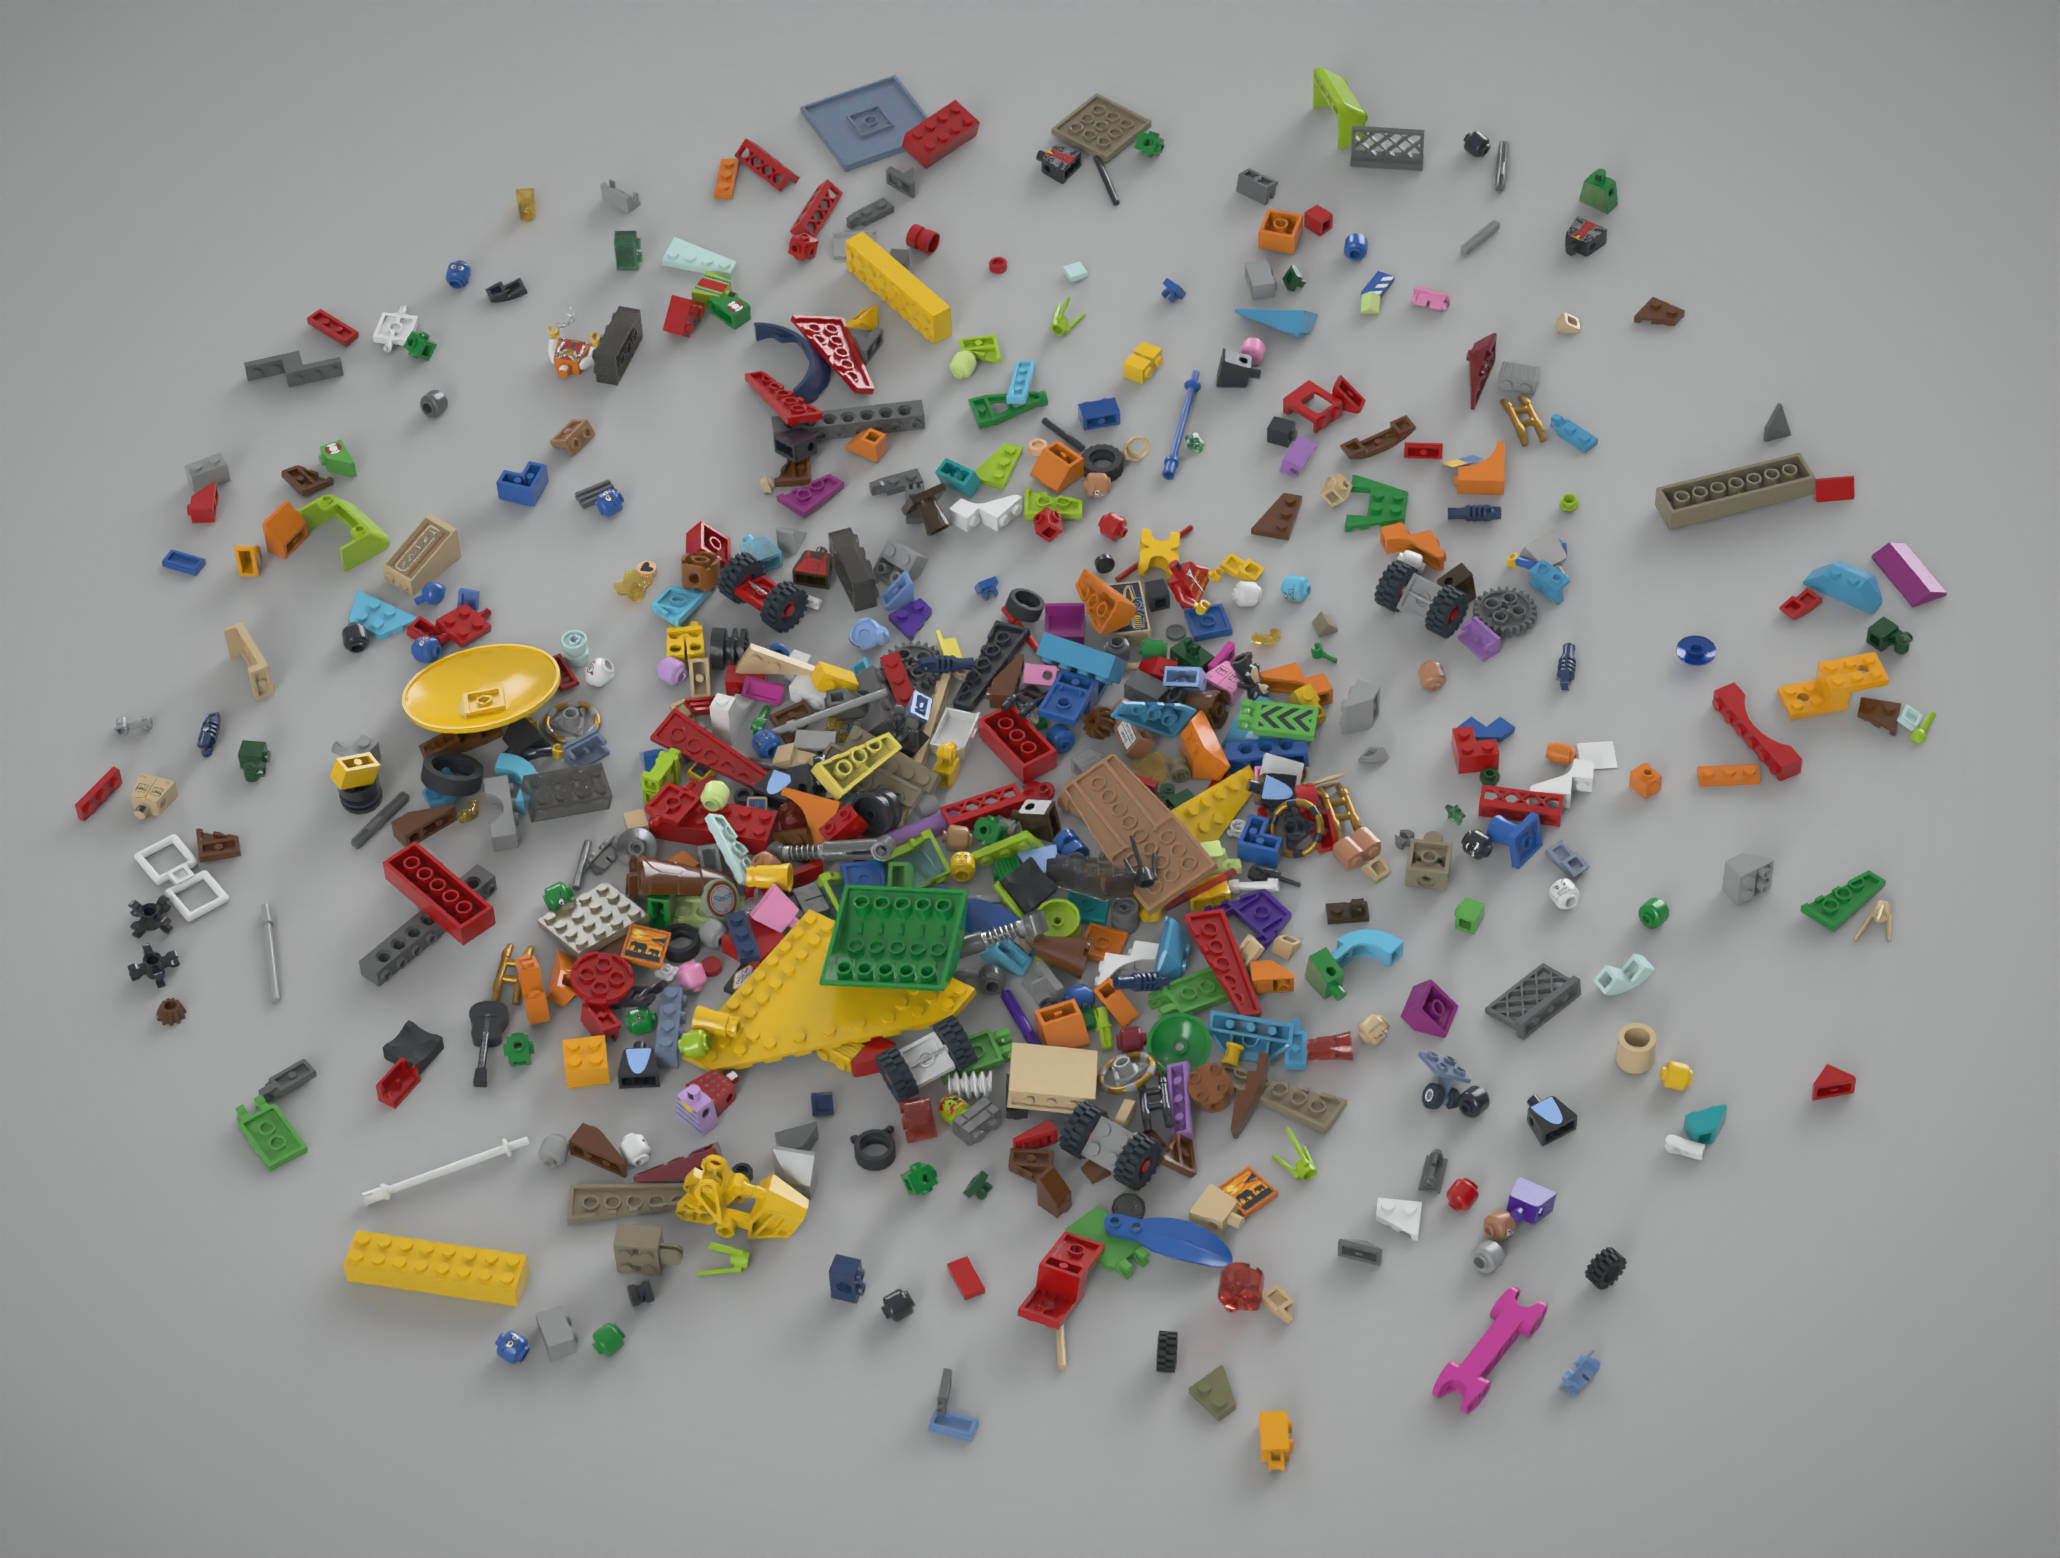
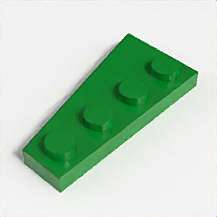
M1868 870L1849 880L1847 885L1843 887L1838 886L1832 889L1831 893L1815 898L1814 902L1801 905L1800 911L1830 931L1835 932L1885 887L1886 880Z

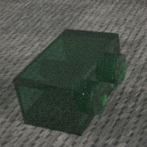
M615 231L614 249L617 271L639 270V263H643V253L639 252V249H641V238L637 237V231Z

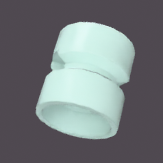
M579 630L566 632L561 639L564 660L570 667H582L589 661L586 634Z

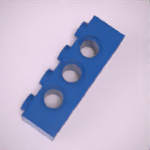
M1274 738L1225 743L1226 758L1230 764V768L1227 771L1231 774L1240 771L1248 765L1254 771V766H1262L1265 753L1303 763L1304 767H1309L1307 741Z

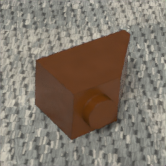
M1050 1165L1037 1177L1038 1206L1059 1218L1063 1213L1070 1210L1072 1206V1192L1056 1168Z

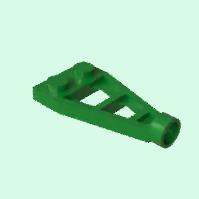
M1045 391L1029 392L1026 403L1016 408L1012 404H1007V393L983 395L968 399L969 407L979 429L998 425L1038 406L1048 405ZM1005 403L1008 409L1002 413L995 414L991 405Z

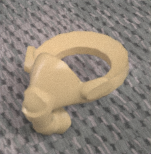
M1143 436L1130 438L1121 450L1123 460L1140 461L1141 458L1149 453L1150 443ZM1136 440H1141L1145 443V448L1140 453H1135L1131 450V444Z

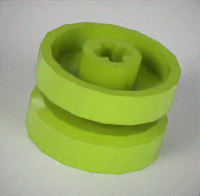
M1059 898L1052 899L1043 903L1037 909L1043 911L1049 928L1047 932L1040 934V936H1082L1079 910L1070 901Z

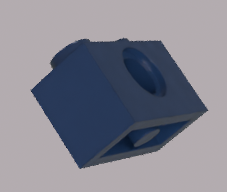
M840 1254L835 1255L829 1269L831 1298L857 1304L859 1297L864 1295L866 1283H863L865 1270L862 1269L861 1259Z

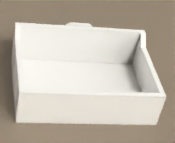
M946 707L930 742V754L937 755L936 751L942 743L946 744V742L951 741L957 745V757L965 761L978 733V719L981 718V712L970 713Z

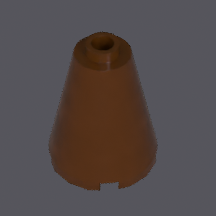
M1219 689L1186 692L1187 698L1183 704L1195 708L1197 711L1191 717V720L1202 710L1212 729H1221L1229 713L1225 711L1226 705H1229V697L1226 691Z
M1040 936L1039 939L1034 940L1032 951H1035V956L1077 979H1081L1092 939L1085 937Z

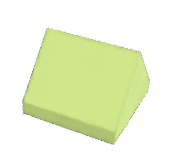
M1372 291L1362 294L1361 313L1379 314L1380 295Z

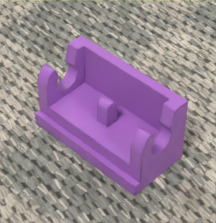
M1299 435L1283 458L1280 472L1297 477L1299 473L1291 468L1302 471L1318 444Z
M1476 616L1460 626V629L1465 631L1458 635V640L1480 660L1485 661L1500 652L1501 638Z

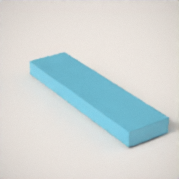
M1016 361L1006 397L1007 404L1026 403L1036 367L1035 361Z

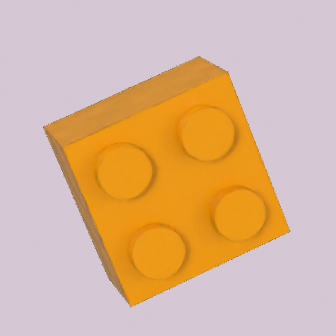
M605 1035L562 1040L567 1089L610 1084Z

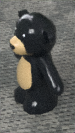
M1245 652L1236 656L1229 663L1235 671L1236 677L1240 680L1237 682V687L1247 691L1249 700L1255 701L1259 696L1269 697V686L1259 683V664H1253L1252 652Z

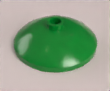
M1171 1013L1160 1018L1152 1026L1147 1038L1148 1054L1154 1057L1157 1069L1161 1072L1167 1073V1065L1183 1061L1189 1062L1190 1072L1207 1062L1211 1052V1038L1206 1026L1195 1016L1187 1013ZM1177 1044L1184 1046L1181 1051L1176 1050L1175 1047Z

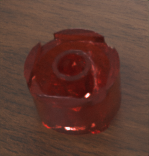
M929 1096L899 1101L900 1112L905 1114L901 1117L903 1130L908 1129V1131H905L907 1144L937 1137L936 1124Z
M1244 1262L1230 1263L1226 1265L1224 1270H1221L1217 1297L1225 1306V1310L1228 1312H1236L1237 1310L1257 1311L1260 1308L1265 1280L1263 1271L1256 1267V1270L1250 1268V1264Z

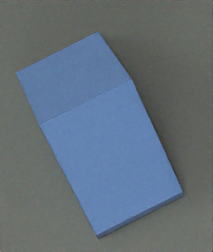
M904 571L880 596L885 610L890 611L902 608L914 601V586L907 571Z
M914 690L905 709L904 716H915L919 723L918 727L926 724L930 714L932 699Z

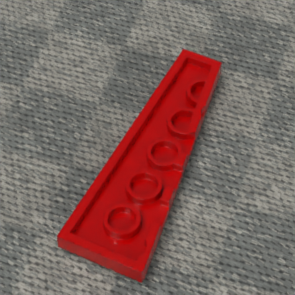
M765 372L745 373V381L787 425L795 426L798 423H814L817 420H822L823 413L811 404L806 405L804 399L801 397L796 398L791 390H784V385Z
M676 708L669 713L650 736L652 742L667 749L674 748L680 750L681 756L750 789L768 773Z
M1224 908L1185 914L1183 920L1235 1012L1238 1015L1260 1018L1262 1011Z

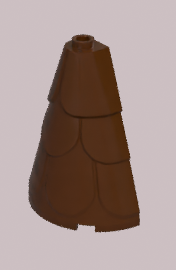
M632 855L628 864L629 873L626 875L625 896L628 899H647L648 895L701 896L704 892V886L711 880H729L736 889L737 882L733 879L732 875L712 869L698 868L648 856Z

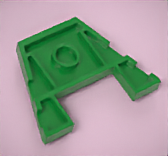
M1358 475L1352 476L1351 484L1353 487L1351 492L1370 494L1367 516L1346 515L1345 532H1352L1354 528L1367 530L1369 526L1375 525L1383 527L1401 522L1405 524L1408 503L1407 491Z

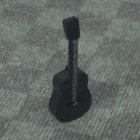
M498 1001L475 1003L469 1011L472 1042L474 1046L480 1047L478 1067L475 1068L473 1079L474 1087H487L486 1063L488 1048L497 1047L502 1043V1034L509 1024L508 1008L504 1003Z

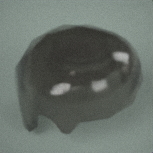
M1123 1193L1114 1199L1111 1212L1112 1214L1117 1213L1143 1219L1146 1206L1144 1200L1138 1194Z

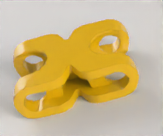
M1142 528L1138 576L1146 577L1149 569L1158 567L1166 572V578L1170 579L1172 572L1168 565L1173 560H1179L1180 532H1171L1167 540L1160 541L1152 536L1151 529Z

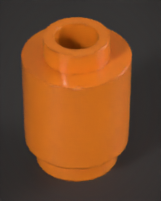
M1554 742L1548 744L1545 757L1550 759V762L1570 766L1571 762L1573 763L1577 757V751H1574V746Z

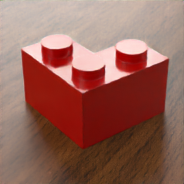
M671 295L662 331L689 338L694 329L693 321H701L705 314V303Z
M1472 726L1452 728L1451 745L1458 774L1481 772L1487 768L1499 770L1500 753L1496 739L1476 741Z

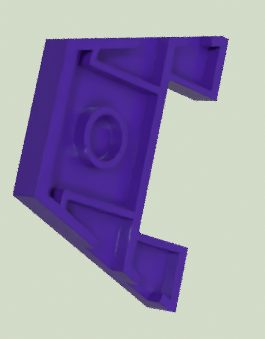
M1265 889L1240 896V899L1232 902L1226 900L1220 902V905L1211 907V905L1204 907V911L1224 908L1227 917L1234 914L1257 935L1255 939L1265 948L1259 958L1292 917V913Z

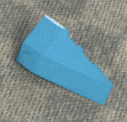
M1235 309L1237 314L1290 333L1292 337L1303 338V334H1310L1318 318V314L1306 310Z
M1122 701L1112 712L1111 717L1173 739L1197 711L1195 708L1181 703Z

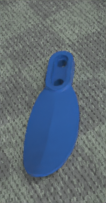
M937 885L934 887L939 889H951L945 885ZM968 898L965 930L969 934L977 931L988 933V930L991 932L994 931V928L997 930L999 926L1003 928L1005 927L1004 925L1009 926L1010 923L1015 924L1016 921L1020 920L1018 916L999 905L982 899ZM1031 951L1028 956H1034L1035 951Z
M1117 1213L1108 1215L1104 1220V1229L1109 1236L1138 1242L1146 1249L1169 1258L1218 1268L1230 1266L1233 1260L1230 1250L1221 1239L1209 1230L1189 1221L1166 1217L1138 1219Z

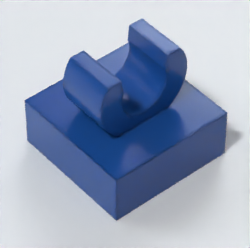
M1168 278L1162 283L1166 289L1162 291L1161 295L1166 298L1171 294L1168 298L1171 303L1176 300L1177 296L1183 299L1187 294L1179 285Z
M996 576L978 582L974 589L977 595L982 593L983 599L987 601L989 599L987 592H992L994 597L998 596L996 586L999 582Z
M460 588L457 607L467 603L474 611H477L480 591Z

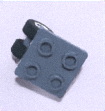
M1419 1051L1418 1056L1438 1076V1084L1429 1083L1424 1088L1422 1094L1423 1105L1433 1110L1438 1109L1441 1105H1446L1447 1109L1458 1107L1460 1093L1452 1085L1455 1080L1470 1084L1471 1079L1466 1074V1070L1459 1067L1456 1059L1446 1055L1442 1057L1431 1051H1428V1053Z

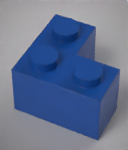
M529 461L522 474L503 470L496 482L499 499L534 507L549 482L547 465Z
M1249 814L1237 843V859L1277 869L1283 855V837L1269 834V818Z

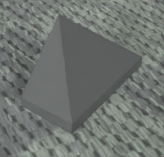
M1780 403L1776 405L1765 425L1763 441L1768 442L1791 435L1782 404Z
M1339 1239L1338 1256L1381 1266V1248L1364 1240Z

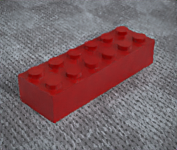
M701 803L679 828L664 822L656 830L649 826V831L655 839L699 846L717 843L713 834L709 831L704 818L709 813L723 815L737 834V842L745 845L749 851L747 854L756 856L760 852H764L768 845L773 842L771 833L779 831L778 811L726 803L725 807L721 810L710 811ZM650 815V818H649V820H648V824H649L655 817H653V816Z
M416 841L382 862L385 879L463 946L496 924L493 906Z

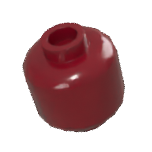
M1139 1026L1121 1028L1119 1033H1116L1117 1050H1121L1122 1054L1134 1051L1143 1052V1046H1147V1034L1142 1033Z

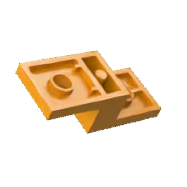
M1876 652L1818 662L1815 680L1777 687V694L1791 721L1847 710L1850 692L1889 685V678Z

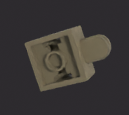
M1435 831L1427 832L1423 840L1411 838L1405 886L1447 890L1453 843L1443 842L1442 834Z
M617 1225L613 1243L617 1272L661 1276L663 1264H681L683 1247L680 1244L664 1243L662 1227Z

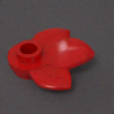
M1029 781L1022 785L1024 791L1021 794L1025 801L1028 799L1051 800L1055 795V787L1050 782Z

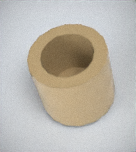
M1642 1023L1625 1025L1618 1033L1616 1050L1618 1066L1630 1074H1641L1650 1070L1654 1064L1656 1050V1034L1654 1030Z

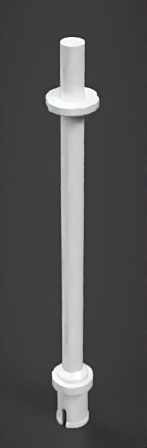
M526 1136L507 1143V1140L504 1138L502 1139V1145L390 1186L384 1183L380 1184L378 1188L363 1192V1200L366 1206L383 1199L387 1201L396 1192L505 1153L507 1157H511L512 1150L529 1145V1140Z

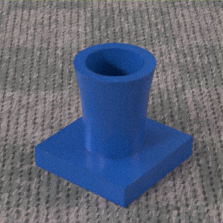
M1531 812L1519 825L1501 815H1496L1488 825L1486 835L1492 839L1493 843L1509 846L1512 867L1520 869L1543 845L1539 814Z

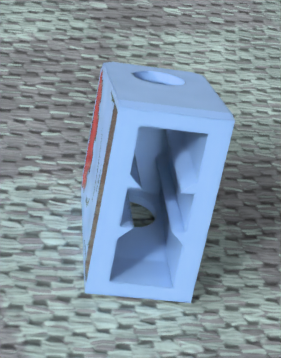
M1165 666L1164 687L1170 690L1181 687L1185 692L1205 691L1207 674L1201 667Z

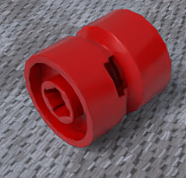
M918 224L912 225L906 235L907 246L919 249L929 255L936 251L940 242L939 233L930 229L926 230L925 227Z

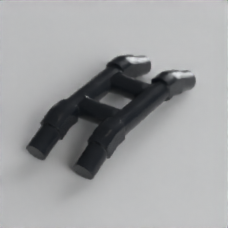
M1028 685L1019 692L1009 695L1002 704L1001 710L1007 712L1015 703H1023L1025 705L1018 713V716L1024 719L1036 707L1041 705L1048 692L1041 694L1040 689L1035 685Z
M661 980L649 986H633L630 994L624 1000L608 1007L612 1009L646 1008L656 999V995L660 994L668 986V982Z
M1166 1072L1159 1073V1086L1147 1088L1145 1084L1138 1089L1140 1113L1145 1133L1153 1131L1150 1112L1162 1109L1165 1128L1174 1127ZM1160 1094V1101L1148 1103V1097Z

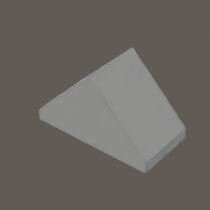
M777 527L778 548L783 552L796 555L807 533Z

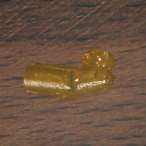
M1273 628L1268 635L1253 632L1251 641L1270 645L1280 640L1281 631Z
M470 799L468 801V808L463 809L461 813L457 814V820L460 823L470 822L478 817V800Z

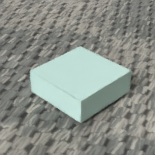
M1080 261L1063 267V272L1071 282L1088 277V272Z
M1906 704L1896 721L1910 731L1917 729L1923 715Z

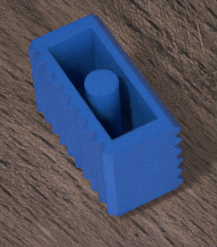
M1115 397L1091 402L1085 401L1078 404V416L1084 431L1120 424V410Z

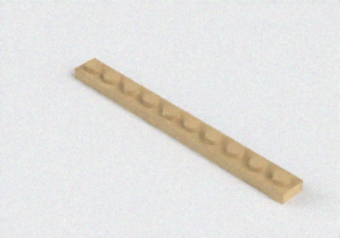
M942 673L940 681L937 680L936 694L932 695L931 698L932 707L928 722L922 725V731L930 738L912 757L913 760L923 766H926L930 754V742L941 720L951 690V677L947 673ZM901 806L902 817L896 829L907 825L911 808Z

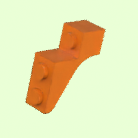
M1403 522L1380 527V543L1386 554L1403 553L1405 550H1410L1423 556L1422 562L1434 570H1444L1446 553L1444 550H1441L1438 537H1435L1431 530L1410 534L1409 529L1405 528Z
M1297 662L1259 672V683L1268 685L1270 688L1268 692L1291 694L1293 691L1311 683L1320 698L1318 702L1320 706L1333 703V688L1324 673L1305 678Z
M532 955L520 956L519 959L515 960V966L528 1023L533 1025L550 1021L538 961Z

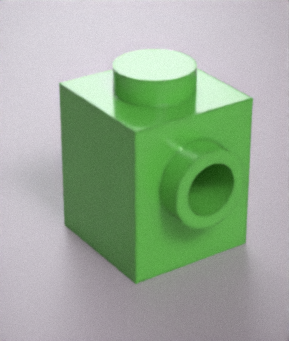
M1465 897L1462 904H1458L1455 910V929L1474 935L1484 918L1485 904Z

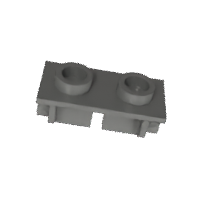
M613 836L609 841L605 839L598 848L600 851L597 854L593 852L586 860L588 863L585 869L586 872L591 868L594 875H601L611 864L606 858L613 862L618 857L616 844L613 842L616 836Z
M1434 1149L1430 1156L1426 1155L1418 1190L1440 1194L1448 1159L1443 1158L1440 1149Z

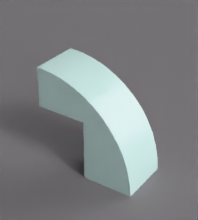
M1634 953L1621 969L1605 965L1593 981L1605 995H1617L1641 984L1655 969L1644 956Z

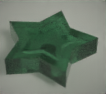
M1447 804L1445 809L1448 812V819L1453 820L1458 826L1461 825L1462 819L1466 815L1461 812L1462 810L1458 805L1453 807Z

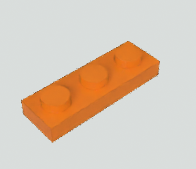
M721 158L714 190V199L733 198L740 165L739 159Z
M1758 764L1697 766L1699 787L1756 785L1761 783Z

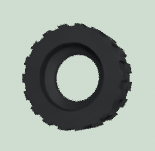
M1096 444L1085 449L1084 453H1082L1084 458L1083 476L1085 478L1088 473H1105L1112 482L1122 475L1123 456L1118 448L1107 444ZM1106 460L1112 464L1107 467H1096L1093 465V462Z

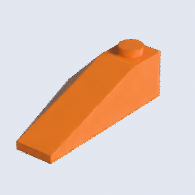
M1084 568L1075 586L1081 601L1085 602L1087 607L1085 611L1091 617V626L1098 633L1105 636L1129 625L1138 608L1129 599Z

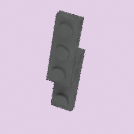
M299 351L244 362L248 381L285 373L289 387L344 375L340 357L303 365Z

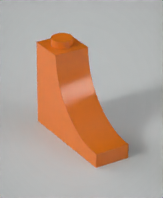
M1497 441L1494 452L1486 460L1475 465L1458 467V474H1454V486H1457V494L1504 495L1505 441Z
M783 787L781 795L796 802L804 812L814 845L823 844L826 840L819 832V828L841 810L845 804Z

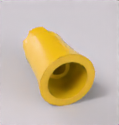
M791 863L747 867L746 884L748 887L769 889L775 883L781 890L791 892L793 885V867Z
M700 1005L696 1007L692 1019V1030L702 1029L709 1035L722 1037L730 1036L737 1038L742 1028L740 1017L711 1010Z

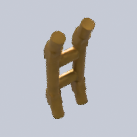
M1520 394L1517 397L1522 407L1513 408L1512 403L1505 398L1500 400L1499 403L1512 421L1523 447L1529 445L1524 427L1534 426L1540 443L1547 441L1543 424L1535 413L1531 401L1526 396ZM1527 413L1530 419L1520 421L1517 415Z
M1341 783L1335 786L1340 798L1330 800L1327 792L1322 787L1316 789L1324 809H1330L1337 842L1343 838L1339 822L1350 820L1354 832L1361 828V822L1349 797V792ZM1345 806L1347 812L1335 814L1333 807Z
M511 943L507 944L502 951L499 968L493 983L491 1001L500 1002L503 983H513L512 1004L520 1005L522 991L518 975H506L507 967L516 968V959H510L514 950V945ZM527 946L522 956H533V953L535 951L534 946Z

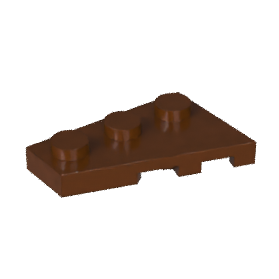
M1283 493L1251 528V534L1289 541L1302 504V496Z

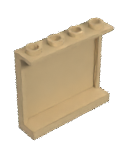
M1012 1042L1007 1108L1072 1114L1073 1109L1078 1107L1081 1102L1089 1101L1095 1105L1098 1051Z

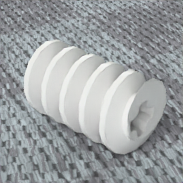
M972 1071L970 1078H968L966 1072H963L961 1078H959L957 1072H954L953 1078L948 1074L949 1095L957 1093L962 1098L964 1093H966L967 1098L971 1099L974 1093L976 1099H979L981 1093H983L984 1097L988 1099L990 1092L992 1093V1071H989L987 1077L981 1071L978 1078L974 1071Z

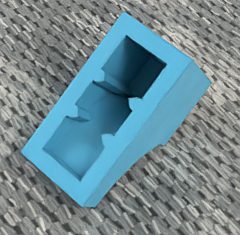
M1009 939L1008 941L1003 940V943L998 942L997 945L992 944L991 947H987V950L980 954L989 964L999 965L1001 968L1007 969L1019 977L1024 975L1033 960Z

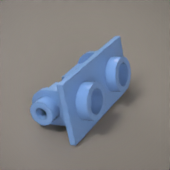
M1593 1350L1587 1356L1582 1354L1575 1361L1574 1364L1577 1367L1574 1370L1570 1368L1562 1376L1561 1379L1564 1382L1559 1386V1389L1565 1385L1571 1395L1580 1393L1582 1388L1588 1383L1582 1375L1590 1380L1600 1369V1362L1590 1357L1594 1353Z

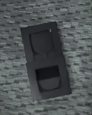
M521 278L506 285H503L502 281L485 289L491 303L505 302L528 294Z

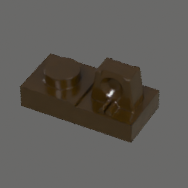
M1364 898L1351 899V902L1325 904L1328 925L1369 922L1368 905Z

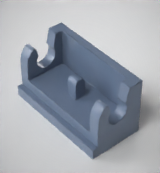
M595 728L562 746L564 760L577 773L610 755L609 749L605 746L607 741Z

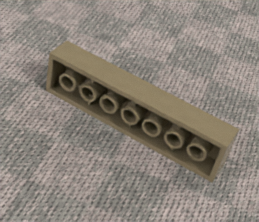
M1796 453L1656 488L1655 506L1668 528L1673 530L1813 495L1816 477L1802 455Z

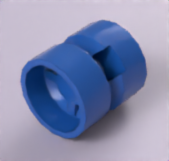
M1065 829L1059 832L1053 839L1052 845L1056 844L1057 853L1069 867H1078L1088 859L1090 855L1089 848L1072 829Z

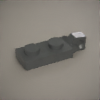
M883 197L846 217L847 227L849 229L859 225L866 227L893 213L894 206Z
M916 468L869 483V489L872 496L881 493L889 496L904 492L905 484H909L910 489H913V484H917L918 488L920 483L924 482Z
M302 1059L270 1077L265 1087L258 1090L259 1095L262 1094L266 1102L274 1098H280V1096L282 1097L315 1078L317 1072L305 1059Z

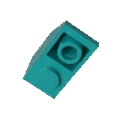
M1726 1104L1712 1106L1708 1109L1698 1112L1694 1111L1685 1115L1684 1131L1689 1140L1705 1145L1714 1143L1726 1120Z

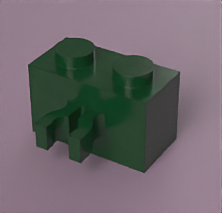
M1191 637L1184 638L1170 648V660L1177 661L1178 667H1201L1205 673L1208 672V664L1215 657L1202 648L1201 644L1195 643Z

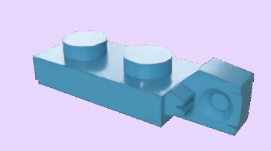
M1554 414L1551 417L1550 426L1555 428L1557 436L1581 452L1586 453L1598 444V438L1572 421H1569V419L1564 420L1558 414Z
M1292 1018L1295 1030L1292 1046L1285 1050V1070H1306L1307 1031L1301 1030V1018Z

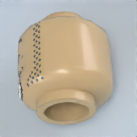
M1370 1014L1358 1024L1360 1033L1357 1035L1364 1044L1377 1045L1389 1035L1388 1028L1390 1025L1381 1014Z

